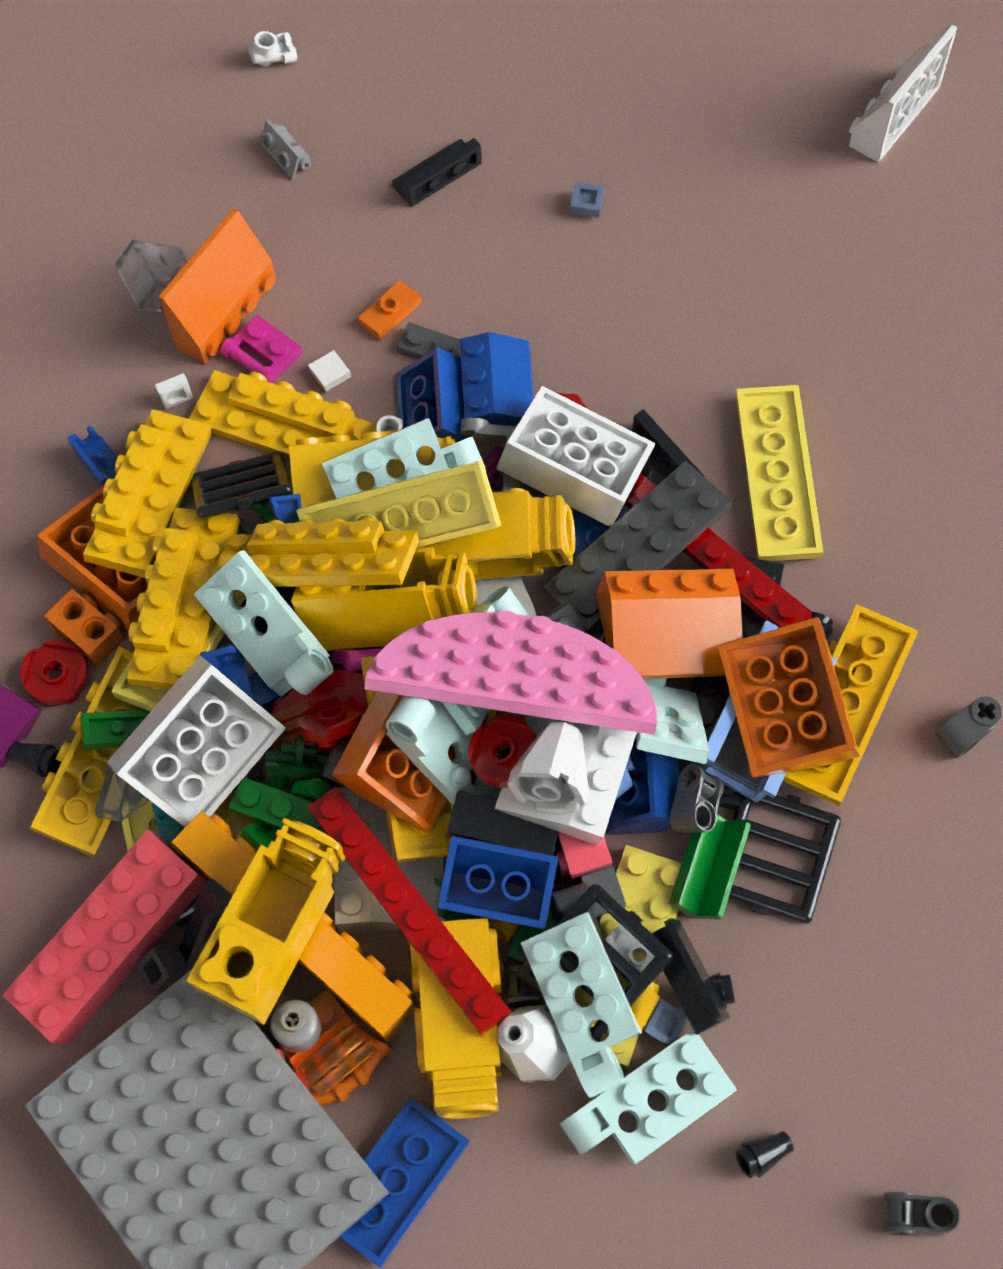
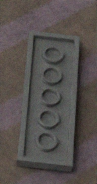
M684 461L573 560V565L566 566L543 586L544 591L558 605L565 601L569 602L586 632L590 634L602 623L596 592L605 571L662 570L732 507L731 500L687 461Z

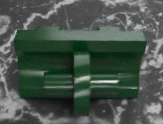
M296 735L295 744L282 743L281 749L269 748L265 752V774L268 775L269 786L283 789L288 785L289 776L301 777V780H311L312 778L328 779L321 775L328 753L316 752L317 746L304 745L302 735Z

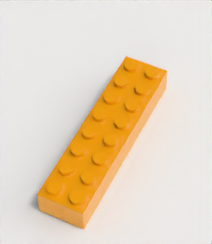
M201 810L177 835L172 843L209 880L213 878L234 895L255 856V849L242 837L235 841L233 839L235 834L218 815L214 813L209 817ZM324 912L298 962L388 1044L414 1015L415 1006L413 1001L415 997L413 992L398 979L394 983L388 980L386 977L389 974L385 971L386 968L371 954L365 959L360 954L362 949L359 947L358 942L346 931H343L340 935L334 930L337 927L332 923L333 920Z

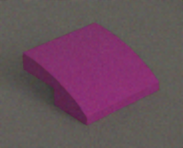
M1 684L0 768H4L9 759L8 754L11 745L19 741V739L27 738L42 710Z

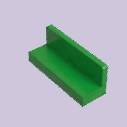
M717 814L716 824L711 831L691 833L669 901L671 906L691 919H722L751 824L746 820H726Z

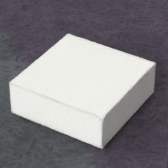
M334 350L308 365L309 371L325 392L351 378L350 370Z
M184 373L155 384L164 409L193 398Z

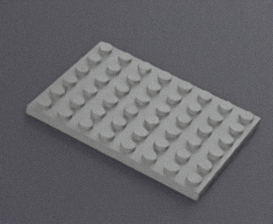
M192 969L24 1105L143 1269H303L389 1194L384 1185L251 1018L210 998L190 985L186 980Z

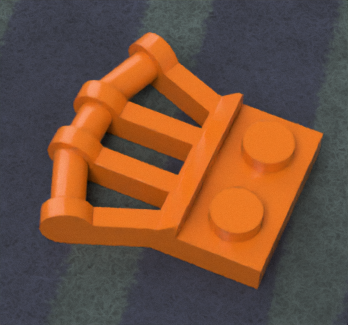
M327 989L308 1003L314 1008L321 1021V1034L316 1044L304 1052L296 1053L287 1051L279 1045L295 1068L297 1077L310 1093L311 1090L305 1066L313 1061L325 1077L331 1088L311 1093L320 1106L337 1101L343 1103L350 1098L348 1094L358 1086L362 1085L364 1087L370 1083L369 1079L382 1058H387L392 1051L389 1046L356 1027L331 991ZM348 1034L371 1048L361 1066H359L342 1042V1039ZM333 1045L353 1072L341 1082L337 1080L321 1057V1054Z

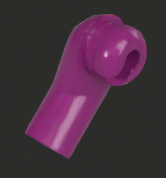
M496 446L483 460L491 489H496L503 480L499 470L496 469L504 451V448L501 446Z

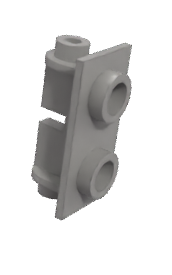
M266 119L260 143L293 180L296 170H307L311 166V157L300 145L295 146L296 141L283 125H273Z

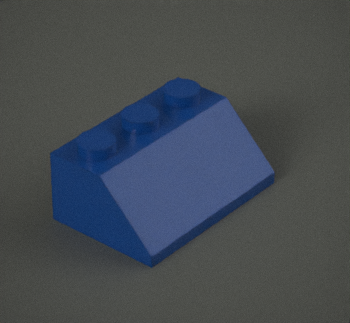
M492 332L460 339L464 417L481 418L493 425L517 426L534 400L529 341Z
M436 347L396 373L398 418L403 420V429L425 419H430L437 438L451 436V439H454L456 443L469 438L460 434L461 420L465 419L460 357Z
M635 738L630 752L634 769L628 771L633 786L615 800L605 834L658 833L672 828L669 815L673 806L679 777L678 758L637 749Z
M451 836L437 908L545 929L558 857Z

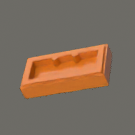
M399 280L358 317V323L381 340L422 303V298Z

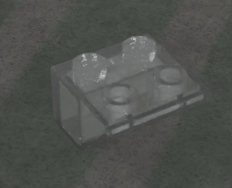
M131 240L114 266L138 309L164 312L158 296L187 261L184 253L176 246Z

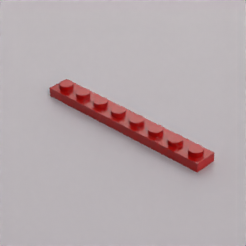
M640 473L625 505L631 509L651 492L656 485ZM707 528L682 551L703 569H733L740 600L763 619L778 626V628L811 618L812 611L711 529Z
M334 787L309 805L307 808L326 835L341 845L346 861L479 1034L483 1036L510 1015L511 1010L339 789Z

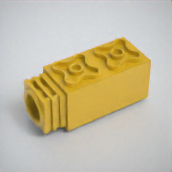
M399 430L362 433L359 440H350L348 435L297 439L295 446H289L293 494H300L301 506L305 507L336 498L322 463ZM451 436L437 438L441 448L456 443L454 439H451ZM429 446L420 448L417 453L418 461L426 466L432 464L435 460L434 450ZM392 459L388 463L387 472L391 477L399 478L404 474L405 466L401 460ZM364 471L359 474L357 484L360 489L365 491L372 489L375 480L371 473Z
M511 488L503 492H492L501 526L498 528L418 547H433L435 555L442 554V556H446L449 553L457 555L460 552H465L468 565L473 571L475 580L543 575V568L573 565V554L575 551L574 519L570 506L565 503L561 495L532 498L529 491Z
M433 547L416 548L403 583L399 585L401 588L374 590L373 585L296 586L291 602L296 615L326 651L386 646L399 635L428 620L472 613L477 606V591L474 574L468 565L465 552H460L457 555L449 553L446 556H442V554L435 555Z
M286 818L281 822L283 825L282 829H278L275 833L277 837L275 842L271 841L268 848L260 845L186 980L199 992L263 1025L268 1019L334 894L331 886L333 881L331 876L333 873L337 874L339 861L343 863L345 859L341 845L334 839L307 824L290 821Z
M488 918L443 921L442 923L498 994H502L496 928L489 929ZM410 944L413 993L415 994L416 1002L421 1001V1007L414 1008L418 1067H420L421 1074L427 1075L429 1083H433V1103L436 1115L445 1119H468L499 1112L496 1078L502 1077L498 1026H494L481 1036Z

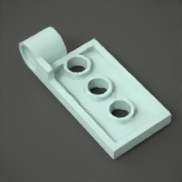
M425 419L326 461L322 465L336 498L364 491L357 484L359 474L364 471L373 475L375 480L373 489L482 460L473 437L441 448L430 419ZM423 446H429L435 452V460L427 466L421 464L417 458V453ZM392 459H399L404 463L405 471L399 478H393L387 472V465Z
M586 912L521 942V945L580 1083L586 1094L592 1098L625 1083L620 1064L609 1047L642 1032L590 914ZM567 951H573L579 958L577 969L571 973L564 971L560 965L561 956ZM582 985L589 986L594 993V1000L587 1007L580 1006L575 999V992ZM596 1020H603L609 1027V1035L602 1042L596 1041L590 1034V1027Z
M692 1029L624 1078L625 1083L603 1092L561 1122L560 1126L580 1156L612 1134L631 1164L635 1165L737 1089L701 1037L696 1035ZM681 1070L688 1071L694 1078V1086L689 1091L681 1089L677 1084L676 1077ZM651 1091H658L664 1096L666 1105L663 1111L657 1112L649 1107L647 1098ZM622 1112H629L636 1119L637 1126L632 1133L624 1132L619 1127L618 1117Z

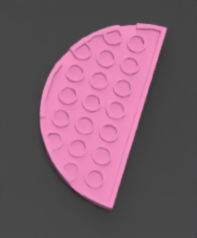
M512 611L467 613L428 620L421 625L409 629L388 643L375 657L365 677L364 689L652 735H655L657 726V711L649 687L637 670L617 650L593 636L570 626L551 621V619L545 616L534 617L515 614Z

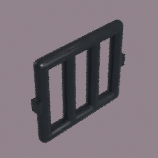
M272 452L242 461L237 460L224 466L194 473L191 479L196 515L200 519L239 509L240 511L249 509L254 505L269 502L268 497L291 495L292 486L286 467L279 452Z
M790 794L787 795V798L778 795L773 798L766 795L756 802L825 825L821 843H817L747 820L752 802L755 801L741 795L740 806L736 807L732 820H746L751 824L749 835L815 856L816 859L811 875L742 853L740 859V867L806 888L801 907L736 885H732L729 898L753 906L752 911L763 915L766 914V911L804 924L810 923L814 916L837 839L841 818L836 814L800 803L801 798Z
M592 884L554 927L586 913L597 902L655 956L640 973L599 935L612 967L630 983L624 994L631 1007L671 962L673 955L663 943L641 924L643 919L633 910L628 912L600 885ZM566 952L561 956L560 965L564 971L571 973L577 969L578 964ZM526 958L518 967L517 976L546 1003L529 961ZM580 986L594 999L593 990L589 986ZM546 1006L544 1009L551 1014L548 1006ZM598 1020L593 1027H590L591 1036L598 1042L609 1032V1027L603 1020Z

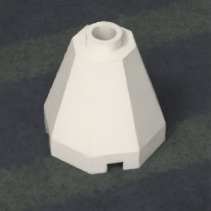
M563 720L549 722L511 770L507 784L516 800L526 804L527 798L536 802L535 809L547 813L572 814L576 811L578 803L580 807L585 804L588 795V782L583 739L579 729L573 723Z
M547 1005L518 1007L498 1027L500 1061L525 1083L539 1080L553 1081L571 1061L552 1015L544 1009Z

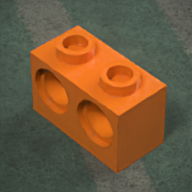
M71 589L44 615V618L53 631L65 641L74 644L87 660L98 667L125 640L119 630L122 625L109 612L105 615L97 610L98 604L88 594L84 593L80 596L75 590ZM81 613L78 618L69 620L73 614ZM104 632L100 638L92 639L94 634Z

